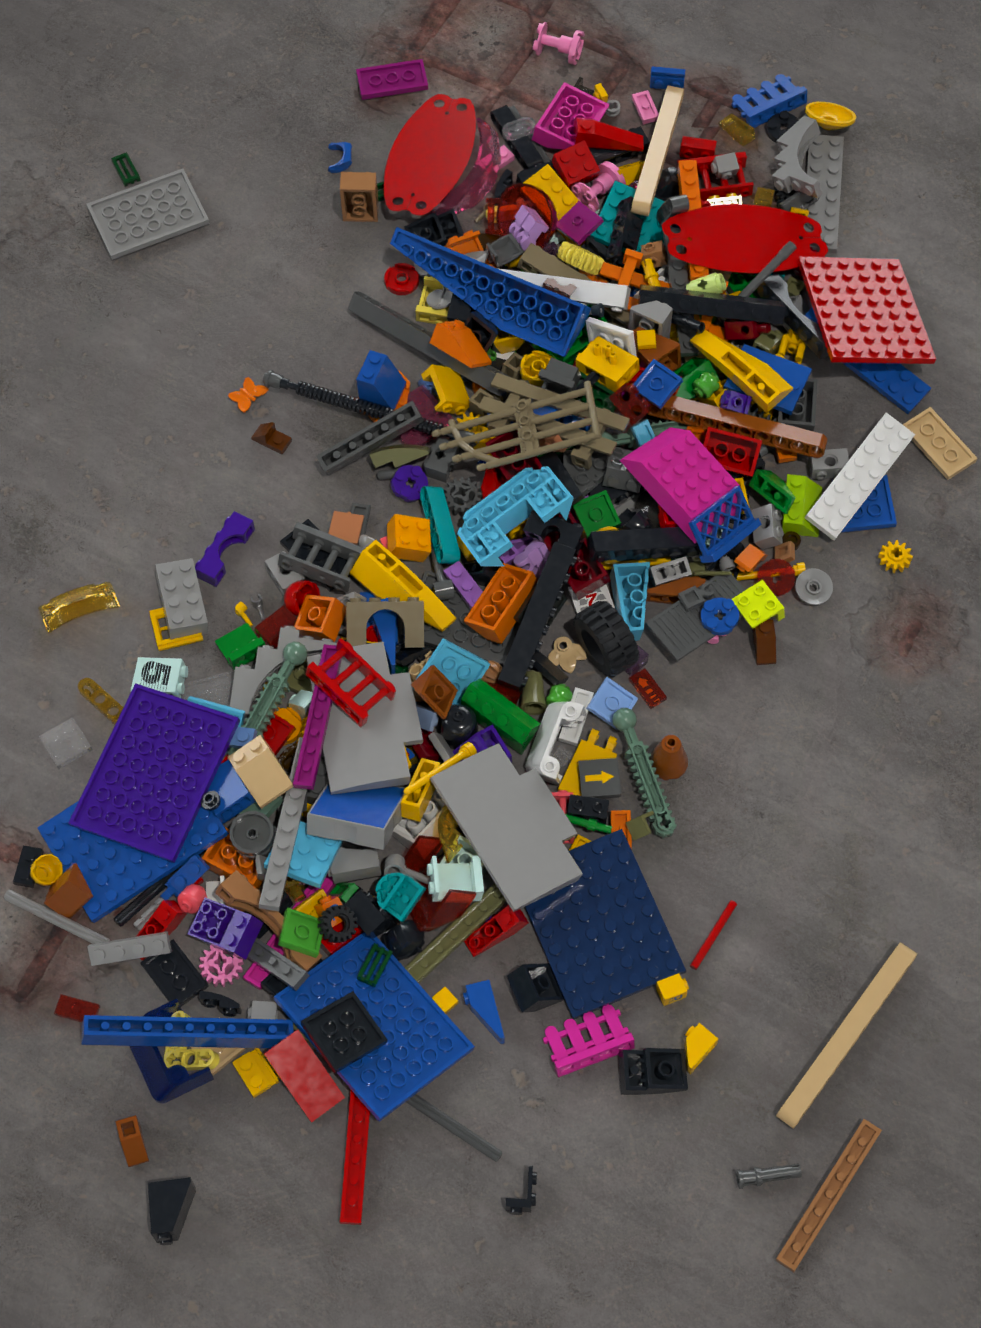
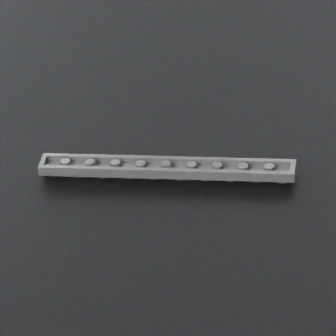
M299 737L289 777L292 783L302 745V737ZM292 787L286 791L259 901V908L278 912L280 910L308 789Z

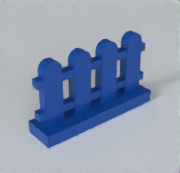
M778 74L773 84L769 81H763L761 89L758 91L755 88H748L747 96L734 95L732 97V107H737L741 111V117L743 119L746 118V127L751 130L768 122L770 117L781 111L789 112L806 104L807 89L804 86L801 88L799 86L795 87L791 83L789 76L786 77L783 74ZM780 87L784 93L781 94L777 88ZM766 94L770 100H766L762 95ZM752 101L756 106L752 107L748 102Z

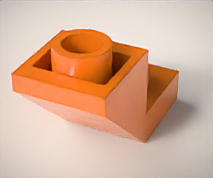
M749 544L734 562L738 564L736 568L743 573L747 571L752 573L759 562L764 561L768 555L755 545Z

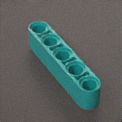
M423 486L420 498L425 518L430 519V536L436 560L440 564H454L460 561V550L444 490L442 487Z

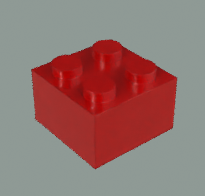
M585 140L553 154L551 162L558 176L570 190H572L571 187L575 183L586 184L599 176L600 169Z

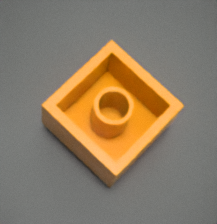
M394 514L387 523L388 550L398 559L424 562L431 553L430 519Z

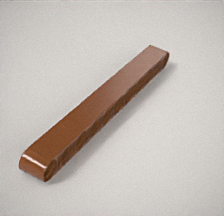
M635 391L632 392L629 401V407L636 412L706 430L708 427L759 439L762 440L764 445L814 458L822 457L827 445V437L818 432L673 395L661 410Z

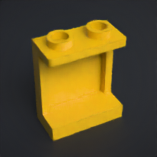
M432 364L421 374L423 381L434 383L440 402L434 407L436 411L462 415L469 408L470 398L458 372L450 367Z

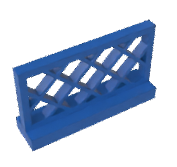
M740 486L732 488L688 523L702 552V555L699 556L702 563L716 562L762 525L759 518L753 517ZM735 493L738 497L737 504L733 503ZM722 503L727 504L725 513L721 512ZM732 506L736 507L735 517L730 515ZM741 510H743L746 515V518L744 520L740 519ZM711 512L715 513L714 522L709 521ZM720 515L725 517L723 526L719 525ZM730 519L734 520L733 529L728 528ZM699 521L703 522L702 532L699 531L696 525ZM708 525L713 526L711 535L707 534ZM718 528L722 529V536L720 539L717 538ZM706 538L711 539L708 549L705 545Z

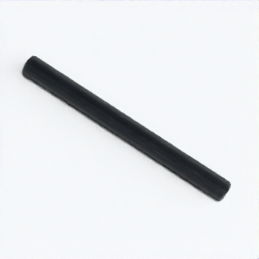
M206 850L200 853L199 856L201 857ZM182 866L143 891L114 917L116 924L121 927L167 887L165 884Z

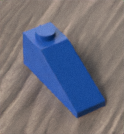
M490 980L466 985V992L463 993L465 1005L469 1004L471 1012L500 1044H504L505 1037Z

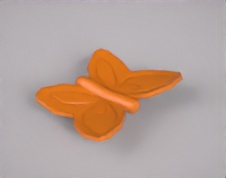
M247 377L244 380L243 388H240V391L229 393L228 397L232 401L237 402L238 408L244 413L250 409V399L254 402L256 400L255 397L264 395L269 389L262 385L255 386L254 382Z

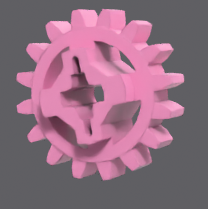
M210 945L211 951L204 950L205 957H200V962L203 963L199 965V969L202 970V977H207L206 981L208 984L213 981L215 987H217L218 983L225 987L226 982L232 985L233 978L239 979L237 973L243 972L241 967L244 964L243 959ZM221 958H222V961L224 962V963H223V967H222V971H221V969H220V967H219V966H220V963H221Z

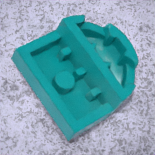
M386 874L379 880L376 886L377 903L382 909L387 910L398 920L404 922L427 888L407 874Z

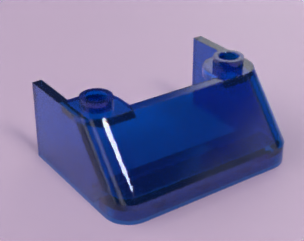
M175 999L147 1012L144 1016L171 1017L173 1013L179 1010L182 1011L178 1000ZM130 1046L149 1091L157 1103H167L214 1080L209 1067L189 1076L186 1068L182 1065H174L167 1069L157 1046Z

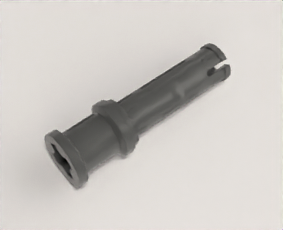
M800 1164L768 1169L754 1167L753 1170L747 1171L736 1170V1181L739 1189L749 1185H756L758 1187L764 1182L802 1177Z

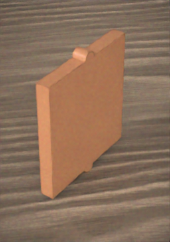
M334 511L328 534L358 545L364 515Z

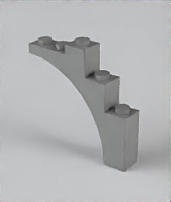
M803 116L776 141L780 153L774 158L777 171L772 177L777 190L790 193L794 189L815 198H819L823 194L818 180L810 177L802 170L803 159L807 149L821 133L816 119Z
M280 627L278 648L274 649V647L269 645L258 647L255 669H251V666L248 665L235 667L230 707L245 711L244 718H248L251 704L257 691L266 681V677H269L278 668L282 667L285 661L283 651L288 643L295 641L305 645L307 656L322 653L324 644L337 645V643L325 638L321 641L314 640V637L311 636L299 638L300 630H296V627Z
M283 803L278 807L279 816L281 814ZM340 847L328 871V876L333 877L334 884L382 875L376 848L357 850Z

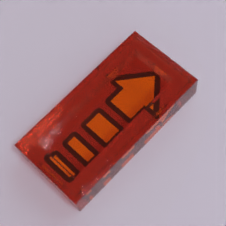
M646 668L629 677V681L650 709L667 700V696Z

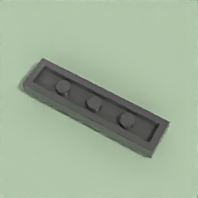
M256 938L247 958L297 991L310 976L307 971Z

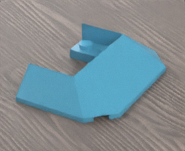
M548 466L541 467L539 470L525 468L466 511L463 516V526L459 528L457 534L480 566H504L498 557L513 547V544L506 536L508 532L529 518L532 510L538 514L544 523L558 513L567 521L574 498Z

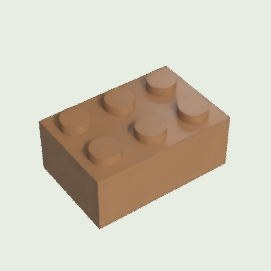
M341 172L340 197L343 221L378 222L379 201L376 173Z

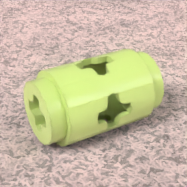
M712 273L690 281L686 285V290L721 294L726 290V282L721 273Z

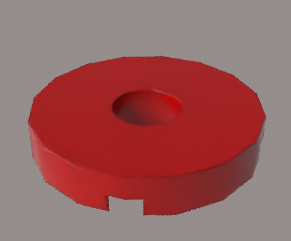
M395 264L392 268H388L385 273V286L391 293L396 295L411 294L419 285V273L410 264ZM399 277H405V278H406L405 281H399V280H397V279H398Z

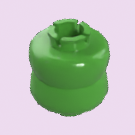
M704 372L700 378L693 382L695 388L693 391L699 398L708 399L714 392L719 390L720 385L718 382L720 380L713 372L711 374Z
M565 684L554 685L551 687L549 695L545 700L546 705L548 706L553 702L571 701L573 694Z

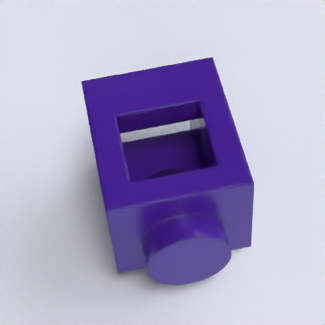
M725 390L721 396L720 408L748 414L752 396Z

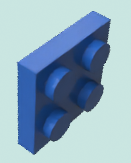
M653 359L631 386V389L661 410L681 385L683 378Z

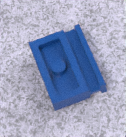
M652 66L650 88L666 89L668 85L684 88L686 69Z

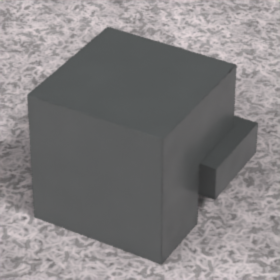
M551 357L546 370L541 368L538 376L544 381L541 388L558 394H564L576 390L581 373L577 367Z

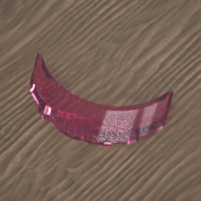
M480 118L476 120L480 135L478 156L471 172L460 185L451 190L433 210L428 212L429 214L436 212L437 215H440L451 209H454L456 214H459L462 211L473 208L485 198V195L494 186L498 177L499 165L501 164L499 137L497 132ZM417 202L423 209L426 208L427 204L425 202Z

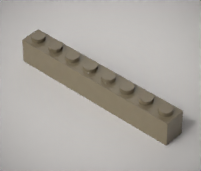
M532 243L525 250L517 265L518 268L528 273L592 281L585 274L579 273L570 265L558 260L556 256L548 254L541 247ZM604 307L603 317L608 323L625 329L629 328L630 311L614 312L611 311V308Z

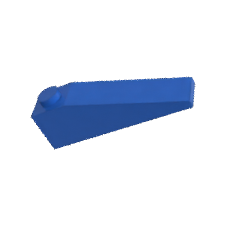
M388 598L381 599V601H388ZM384 609L372 614L370 620L378 641L384 642L388 667L392 675L395 674L396 615L398 614L392 610Z

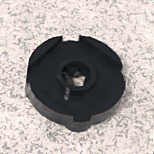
M781 111L773 115L767 122L768 137L777 143L776 141L799 121L798 118L788 111Z

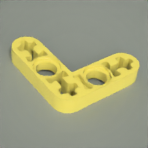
M179 1010L173 1013L171 1017L190 1016L187 1013ZM165 1047L164 1065L172 1071L211 1070L217 1067L220 1061L218 1053L211 1049ZM195 1055L194 1062L188 1065L190 1056ZM177 1058V1059L181 1060V1062H180V1061H173V1063H172V1060H175V1059Z

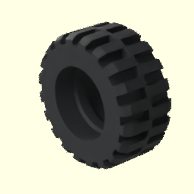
M597 601L576 614L573 625L575 626L574 630L577 633V638L588 658L591 659L594 666L600 672H603L605 676L615 677L637 663L639 650L637 649L638 645L634 640V636L623 617L619 615L618 611L610 603Z

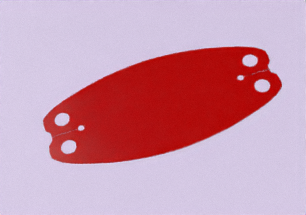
M437 94L422 104L403 126L392 145L385 168L384 197L389 210H407L414 215H425L433 210L455 186L468 164L475 140L476 117L474 105L470 99H452L448 95ZM442 100L445 104L442 107H436L434 102ZM465 104L467 109L459 111L456 109V106ZM396 197L404 200L400 205H395L392 201ZM423 201L427 206L424 209L416 208V203Z
M748 204L708 206L675 215L662 224V230L669 238L667 246L672 256L691 264L716 270L760 273L789 241L793 242L797 249L773 272L799 267L797 262L799 256L824 257L828 253L826 243L820 238L822 228L817 221L798 213L767 206ZM810 223L814 230L807 232L804 229V224ZM672 224L678 225L681 228L680 233L672 232L670 226ZM816 243L820 247V251L813 252L810 249V244ZM676 246H685L687 252L685 254L678 253Z

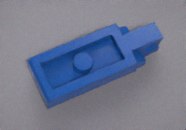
M196 853L165 884L168 888L160 896L164 900L170 899L173 895L178 897L186 886L194 884L210 867Z

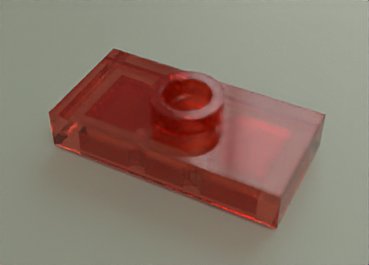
M61 994L54 1014L59 1017L83 1022L84 1015H98L100 1005Z

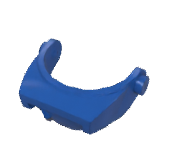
M330 143L328 147L330 150H341L344 153L338 163L328 167V171L330 173H339L348 169L352 164L351 143Z

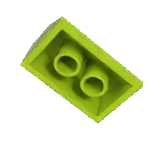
M787 474L785 484L795 496V500L789 512L782 515L783 532L785 534L793 531L801 536L818 537L819 529L804 517L822 496V487L807 476Z

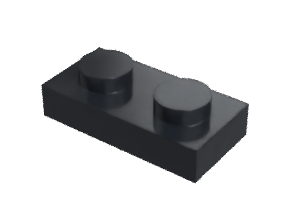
M23 845L13 879L14 885L34 888L35 881L30 875V867L35 859L43 855V849Z

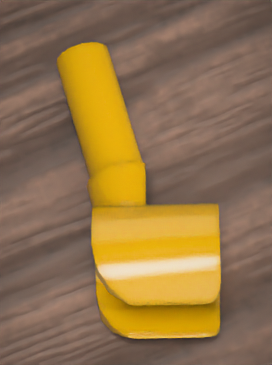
M240 601L235 606V613L252 627V622L244 613L248 608Z

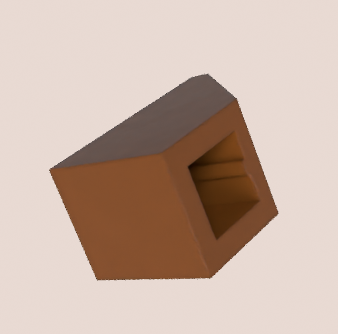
M137 1116L115 1121L128 1167L149 1162Z

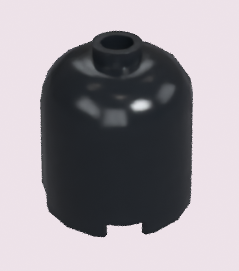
M451 705L447 717L440 720V734L452 750H455L475 733L479 732L477 716L467 705Z

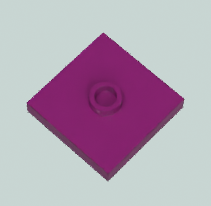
M578 201L554 225L557 230L577 245H580L604 221L602 217Z

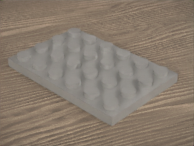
M183 168L86 204L112 260L210 224Z

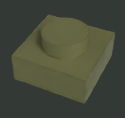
M791 276L786 282L788 284L789 296L801 295L806 288L804 282Z

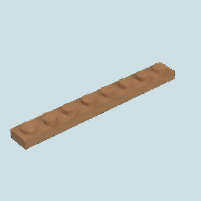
M863 1119L776 1258L777 1262L795 1272L882 1131L881 1129Z

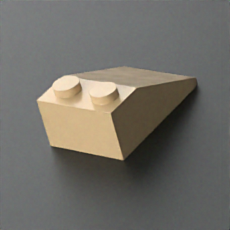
M261 735L228 756L235 771L261 809L294 787L274 752Z

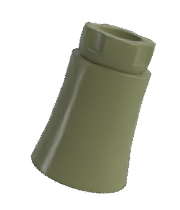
M528 671L526 676L529 679L525 688L522 687L520 709L528 715H540L547 708L542 674L536 671Z

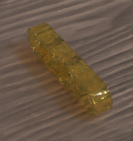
M91 678L80 680L78 683L80 694L115 725L124 707ZM84 686H90L93 694L88 689L84 690ZM100 695L106 697L103 703L95 702L96 697ZM113 707L119 709L116 715L108 714L109 709Z

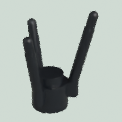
M739 542L723 557L727 555L730 559L735 560L744 550L743 544ZM720 559L713 562L707 571H711L719 563ZM735 568L733 575L736 579L739 573L738 568Z

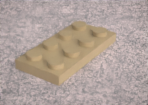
M931 407L903 424V426L915 434L912 438L914 444L947 480L977 461V457Z

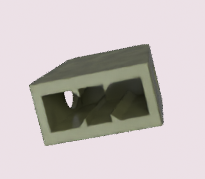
M779 330L762 333L754 341L753 347L776 355L783 334Z

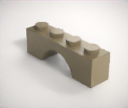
M514 352L503 363L501 372L511 378L523 380L520 375V364L523 357ZM479 388L469 399L470 412H473L475 416L480 414V417L486 416L487 412L477 408L484 396L503 402L510 393L507 392L505 396H499L487 389Z

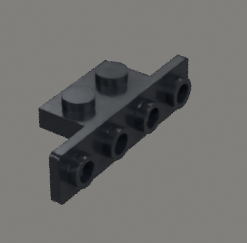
M632 196L621 200L618 204L611 241L607 249L606 260L608 261L620 256L622 246L634 251L637 250L643 220L631 213L634 199Z

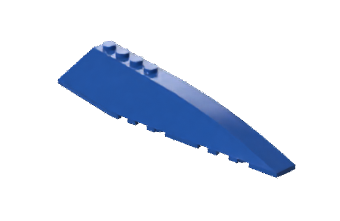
M396 227L390 244L410 258L415 264L428 272L429 275L437 279L442 285L482 314L483 317L491 321L500 330L563 357H566L591 311V308L401 228Z

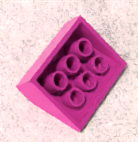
M564 82L535 126L532 141L546 148L564 150L575 145L574 118H592L600 121L610 104Z

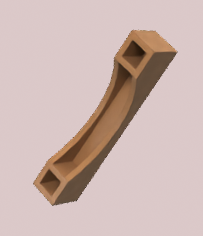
M236 870L219 885L215 893L229 907L244 910L260 918L279 939L284 917L278 911L259 908L260 890L254 888L248 882L246 876ZM282 947L285 957L307 972L322 958L320 952L314 958Z

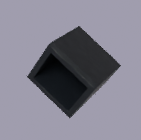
M191 1177L148 1183L151 1235L156 1243H160V1245H171L173 1241L179 1240L196 1193V1187Z

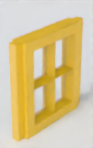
M163 607L149 611L159 651L203 641L202 633L163 640L161 631L168 630L167 626L161 628L159 626L158 619L165 617Z

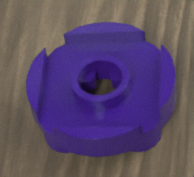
M402 466L394 473L391 480L393 493L398 498L404 499L405 502L420 500L422 487L428 486L427 476L420 466ZM408 480H411L414 483L412 485L413 488H411L410 485H406V482Z

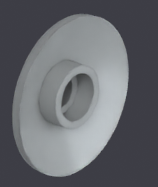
M811 568L800 573L795 583V589L799 598L805 603L820 605L830 598L833 592V583L827 573L820 569ZM810 586L815 587L816 591H811Z

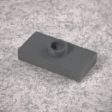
M798 191L781 202L780 205L782 210L790 211L791 207L806 209L818 200L813 196H808Z

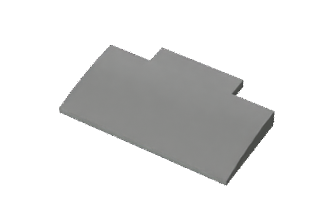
M384 642L352 647L377 673L394 685L396 690L394 699L390 701L386 696L383 697L367 711L369 715L367 723L362 727H359L336 703H332L323 744V754L331 795L407 785L410 783V772L404 746L422 744L423 737L410 673L390 675ZM322 653L308 656L307 665L314 662L318 666ZM344 656L342 657L339 674L352 664ZM357 669L340 684V688L344 692H349L365 676ZM310 679L313 693L315 683ZM370 683L353 699L358 705H363L379 689L373 683Z
M499 743L458 762L430 778L513 912L578 881L583 873L563 844V842L576 836L577 832L536 771V768L519 775Z

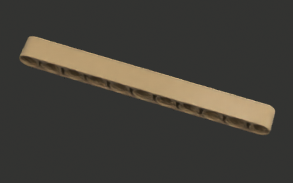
M669 85L666 88L631 208V213L647 217L650 214L682 104L684 88Z
M901 942L898 944L776 1115L777 1118L793 1129L796 1127L918 955L916 952Z

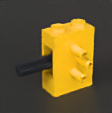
M597 336L575 359L576 367L587 375L577 386L576 390L584 388L585 381H590L591 386L599 382L618 394L640 370L639 358Z

